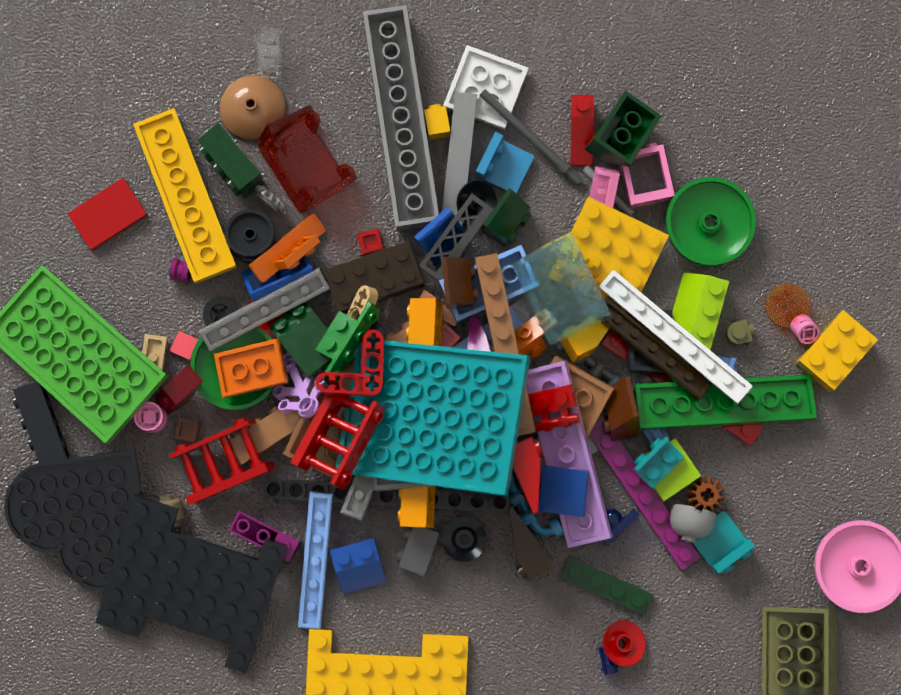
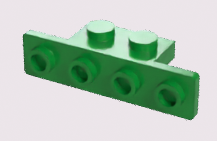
M368 302L357 320L341 311L338 312L315 349L332 359L325 372L343 373L347 364L352 361L355 351L362 343L363 336L378 319L380 309L373 303ZM327 378L323 379L328 385L332 384V382L327 381Z

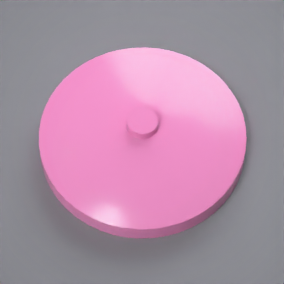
M850 521L833 528L824 536L815 554L814 571L821 591L832 603L851 612L868 613L888 606L901 593L900 541L887 528L870 521Z

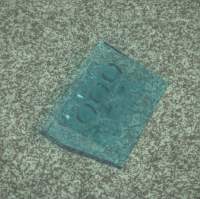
M572 232L545 244L512 264L550 346L612 317Z

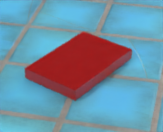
M124 178L67 213L91 251L147 216V213Z

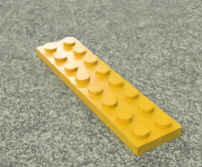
M175 108L133 124L194 283L197 284L237 268Z

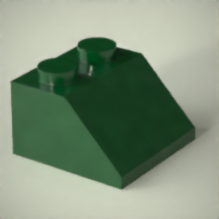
M508 188L483 224V233L504 247L508 243L512 244L519 234L516 232L519 226H525L529 221L531 207L512 189Z

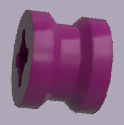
M177 258L173 259L169 274L170 280L180 279L183 283H189L191 273L186 262H181Z

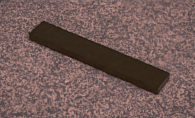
M606 298L592 316L697 401L702 398L713 384L609 298Z

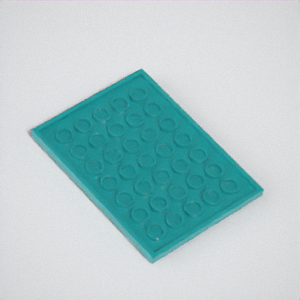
M367 339L368 342H371V350H366V353L374 352V345L379 341ZM384 340L383 384L381 391L374 397L348 396L368 407L371 406L374 400L386 408L382 421L377 424L352 475L508 496L531 357L520 354ZM362 343L356 350L353 374H361ZM369 357L366 359V365L369 369H376L378 361L373 357ZM365 373V376L370 375V382L365 384V386L369 387L370 391L373 392L374 388L377 387V385L373 384L374 375L378 376V373ZM352 379L349 391L353 390L355 387V383ZM346 406L344 421L360 427L365 415ZM342 430L340 444L349 448L355 436ZM338 454L337 457V469L344 458V456Z

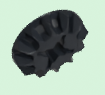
M213 298L204 307L203 320L208 326L216 322L218 317L216 312L213 311L214 309L219 311L226 310L224 314L227 316L237 311L238 308L229 298Z

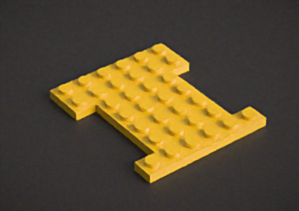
M309 629L306 695H466L468 636L423 634L422 657L331 653L333 630Z

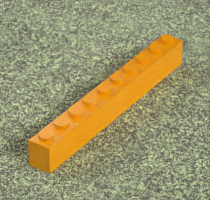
M410 298V305L407 307L409 327L406 330V338L408 343L442 346L443 301L436 298ZM435 486L399 489L401 508L398 511V521L400 526L434 528Z

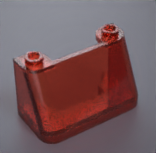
M311 105L267 124L257 141L260 153L300 213L311 210L354 183L357 179L355 171L351 166L346 163L338 165L319 136L317 130L320 117Z

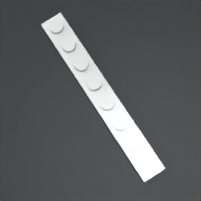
M615 270L599 285V288L736 404H739L753 388L749 382Z

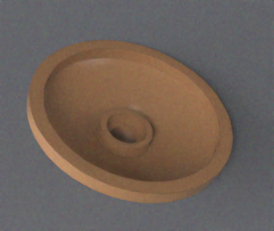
M245 76L237 79L227 87L220 101V115L224 125L233 135L244 140L256 141L271 136L281 126L285 117L286 104L281 90L271 80L261 76ZM254 101L255 105L253 107H248V102Z

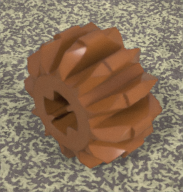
M707 476L706 482H704L702 477L698 478L699 485L695 482L690 483L695 491L687 490L686 493L693 495L694 498L688 499L687 502L692 503L695 501L696 504L693 507L698 509L701 506L700 511L708 508V511L714 512L713 505L721 509L722 505L717 500L725 501L726 497L719 496V493L725 491L724 487L716 488L720 483L719 480L711 484L712 477ZM707 489L709 490L708 494L711 493V498L704 501L701 493Z

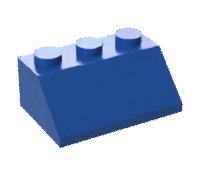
M303 256L299 259L300 263L291 270H278L263 283L257 279L251 269L241 272L253 302L312 272L313 268L308 258Z

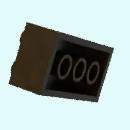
M409 241L324 270L337 310L344 314L348 313L355 295L361 286L366 285L377 290L378 299L376 303L424 287Z

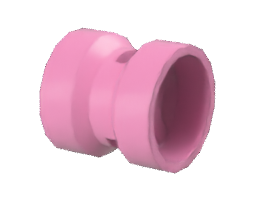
M801 314L796 316L791 322L792 332L802 343L811 344L818 339L820 330L809 316Z

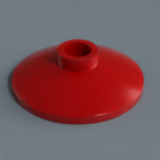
M616 621L609 625L603 635L604 652L608 659L618 666L636 664L645 652L646 641L644 634L631 621ZM619 640L623 642L622 648L619 647Z

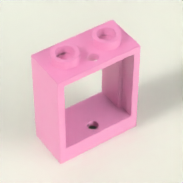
M657 143L647 144L643 149H640L635 159L658 154L665 189L635 195L629 167L620 165L630 208L671 201L675 196L664 145L657 146Z

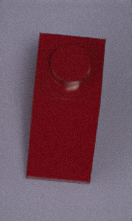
M187 365L161 388L155 398L160 407L165 409L170 415L191 400L203 381L190 365Z

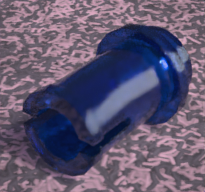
M599 647L598 650L602 664L600 670L603 671L604 675L617 673L618 665L608 659L603 647Z

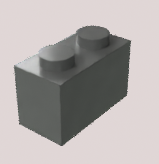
M408 527L404 540L408 542L405 550L400 549L396 560L400 562L399 567L425 576L440 533L427 528Z

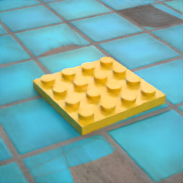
M587 197L549 278L601 303L606 298H609L617 306H620L599 288V285L615 270L638 291L642 292L669 235L591 197Z

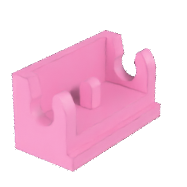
M595 166L589 197L613 208L620 170Z

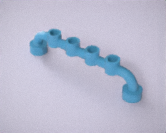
M511 475L509 487L511 494L508 497L514 507L519 505L523 512L519 517L526 526L530 525L532 530L540 536L548 537L555 534L558 538L563 535V527L557 517L549 521L550 526L547 528L539 524L514 477Z

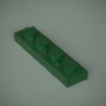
M571 557L568 558L560 577L642 615L645 614L653 594Z

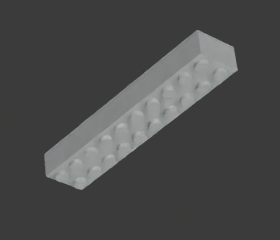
M407 5L363 11L396 231L424 228L439 215Z

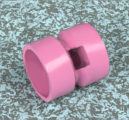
M146 402L133 416L135 424L140 429L149 433L162 431L168 422V415L165 409L154 402Z

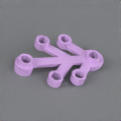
M288 353L283 358L286 372L290 373L295 388L279 385L274 388L272 394L278 400H282L278 405V409L284 415L297 411L303 418H310L316 414L320 406L317 400L320 393L316 390L315 386L310 396L308 394L315 376L311 379L306 376L303 381L299 372L300 367ZM324 381L319 382L324 386V389L329 386ZM286 396L300 397V401L290 402L288 399L284 398Z

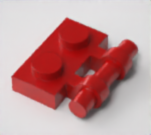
M573 384L528 394L532 417L537 415L542 417V422L534 423L536 432L543 430L544 432H549L553 428L561 426L567 428L571 427L572 424L580 422L579 414L571 415L569 408L578 406ZM560 410L561 417L551 419L550 412Z

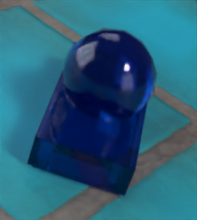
M611 508L606 510L613 537L601 540L605 546H609L639 516V513L634 508L624 517L617 509Z

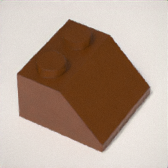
M442 257L446 309L473 307V301H477V289L472 287L471 278H475L474 265H470V261L467 258Z
M626 376L611 385L615 390L603 411L607 419L603 420L605 433H610L611 441L638 437L639 416L630 376Z

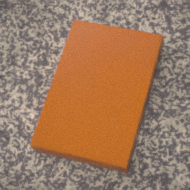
M278 338L214 354L222 398H229L288 383L280 339Z

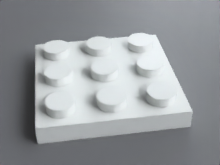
M467 45L443 106L453 111L455 92L477 94L475 119L505 130L508 122L479 95L486 89L512 113L527 75L528 67Z

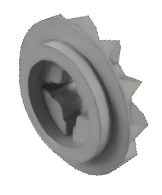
M257 185L254 189L257 193L256 196L273 211L276 212L278 210L282 212L285 209L283 202L264 186Z

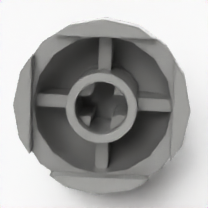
M675 504L671 509L670 523L673 531L682 536V541L695 543V539H704L713 531L717 514L705 509L700 511L693 506Z

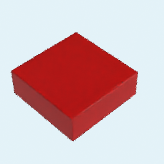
M379 229L357 234L362 256L384 250Z

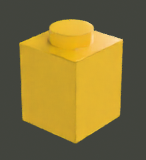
M434 104L428 106V109H424L429 140L450 137L451 133L446 106Z

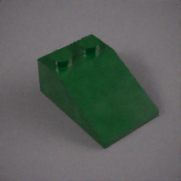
M306 302L294 307L269 327L309 379L313 378L331 363L332 359L315 350L328 329Z

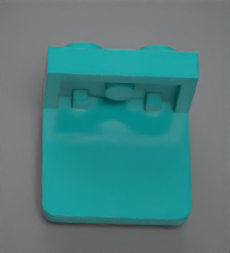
M720 512L716 516L713 531L708 537L695 539V543H693L715 574L720 572L726 574L735 567L733 563L739 558L742 561L753 553L751 549L755 547L750 539L744 537L726 512Z

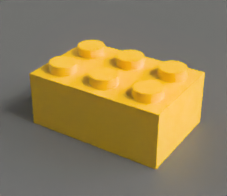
M843 310L837 314L819 335L818 339L811 344L795 364L806 374L811 375L813 380L830 393L839 386L878 339Z

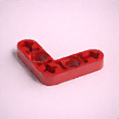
M369 330L363 336L361 374L323 372L315 380L316 390L324 395L376 396L381 391L383 384V335L378 330ZM371 335H373L375 340L379 342L374 345V352L366 353V350H371V342H368L367 339H370ZM369 357L377 359L378 367L376 369H369L366 365V359ZM365 373H378V376L374 375L373 384L377 385L373 392L370 391L369 387L365 386V384L370 382V375L365 376ZM327 378L328 382L335 383L336 378H339L338 390H335L336 385H329L327 389H324V386L319 382ZM349 378L354 381L355 387L353 390L348 391L343 388L342 382L344 379Z

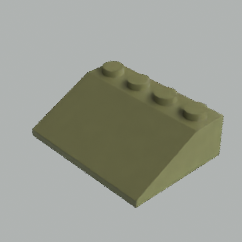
M762 607V695H837V609Z

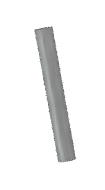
M586 166L582 172L593 181L594 171L589 166ZM616 193L614 204L624 214L631 217L635 211Z

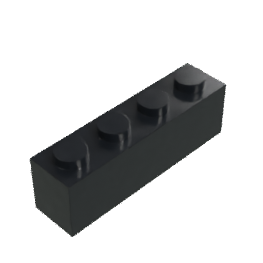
M37 381L14 389L13 403L16 409L21 411L22 417H20V422L23 429L27 430L30 436L27 441L32 451L35 450L37 456L35 463L71 458L46 389Z

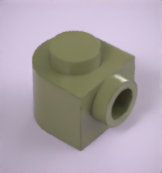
M747 319L732 323L725 332L727 342L733 346L751 343L753 341L752 337L755 336L752 323L748 324Z

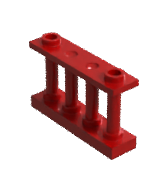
M332 382L331 385H336L335 390H338V383ZM325 395L290 463L306 472L312 466L332 476L331 484L344 490L345 486L351 481L352 473L377 424L382 421L386 408L374 400L371 406L368 407L348 396ZM342 405L365 415L360 427L337 417V413ZM332 425L355 436L349 448L326 437ZM320 446H324L344 456L338 469L315 458Z
M244 417L233 422V427L190 446L187 443L175 447L176 452L169 454L170 459L181 457L193 487L191 490L193 494L186 496L188 505L203 501L275 470L272 461L264 463L263 459H260L248 430L249 426L256 424L255 419L247 420ZM238 431L252 462L250 464L251 469L246 471L240 467L228 438L229 435ZM217 440H220L232 470V477L224 479V476L221 477L208 445ZM199 448L212 477V485L207 488L201 485L189 455L190 452Z

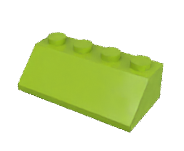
M683 273L672 311L673 320L711 350L729 281L709 275Z

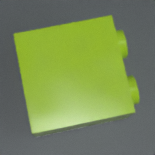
M676 438L670 442L685 457L653 488L662 502L701 476Z

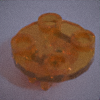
M794 284L776 286L765 300L768 317L781 328H791V322L796 316L801 314L808 316L810 312V300L807 293L801 287Z

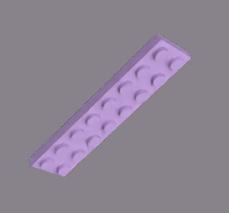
M567 360L528 370L527 393L531 394L573 384ZM579 406L569 408L571 415L579 414V423L572 424L571 427L567 428L563 426L553 428L549 432H544V430L538 432L547 466L589 471L585 516L559 514L568 548L613 537ZM560 410L550 412L551 419L561 417ZM541 415L534 416L535 423L542 422Z

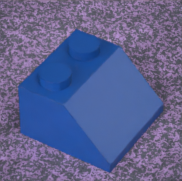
M375 538L330 550L334 569L343 594L387 582Z

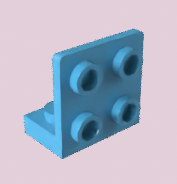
M495 132L476 170V177L505 191L510 188L517 194L534 159V155L503 141V135Z

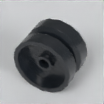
M244 209L235 213L225 227V239L232 255L238 261L246 264H251L276 243V234L271 220L263 212L255 209Z

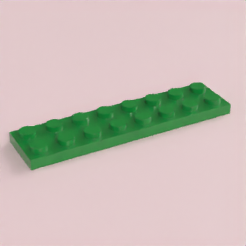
M811 375L744 378L753 388L739 404H736L714 384L710 386L699 401L694 399L675 382L635 384L633 390L639 416L638 430L816 420L817 413Z

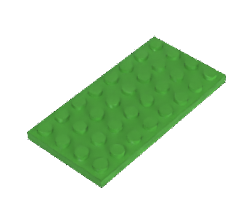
M43 265L38 268L0 311V348L107 445L111 443L169 377Z

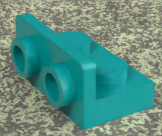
M667 436L663 439L658 437L649 446L652 450L646 456L642 453L633 462L636 465L633 471L651 489L685 457L669 441Z

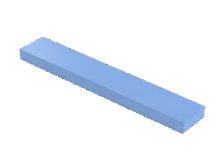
M310 491L298 619V627L321 629L333 493Z

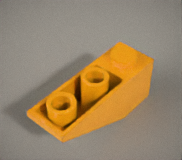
M593 316L585 319L582 325L578 327L572 325L563 331L564 334L560 342L572 363L592 355L609 330Z

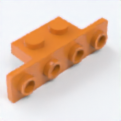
M316 214L309 215L249 264L250 269L257 279L263 283L278 270H291L300 263V258L303 256L307 257L316 250L315 246L320 243L318 237L326 231L325 227Z
M544 308L514 331L519 354L530 356V360L543 353L547 346L542 337L559 324L548 308Z

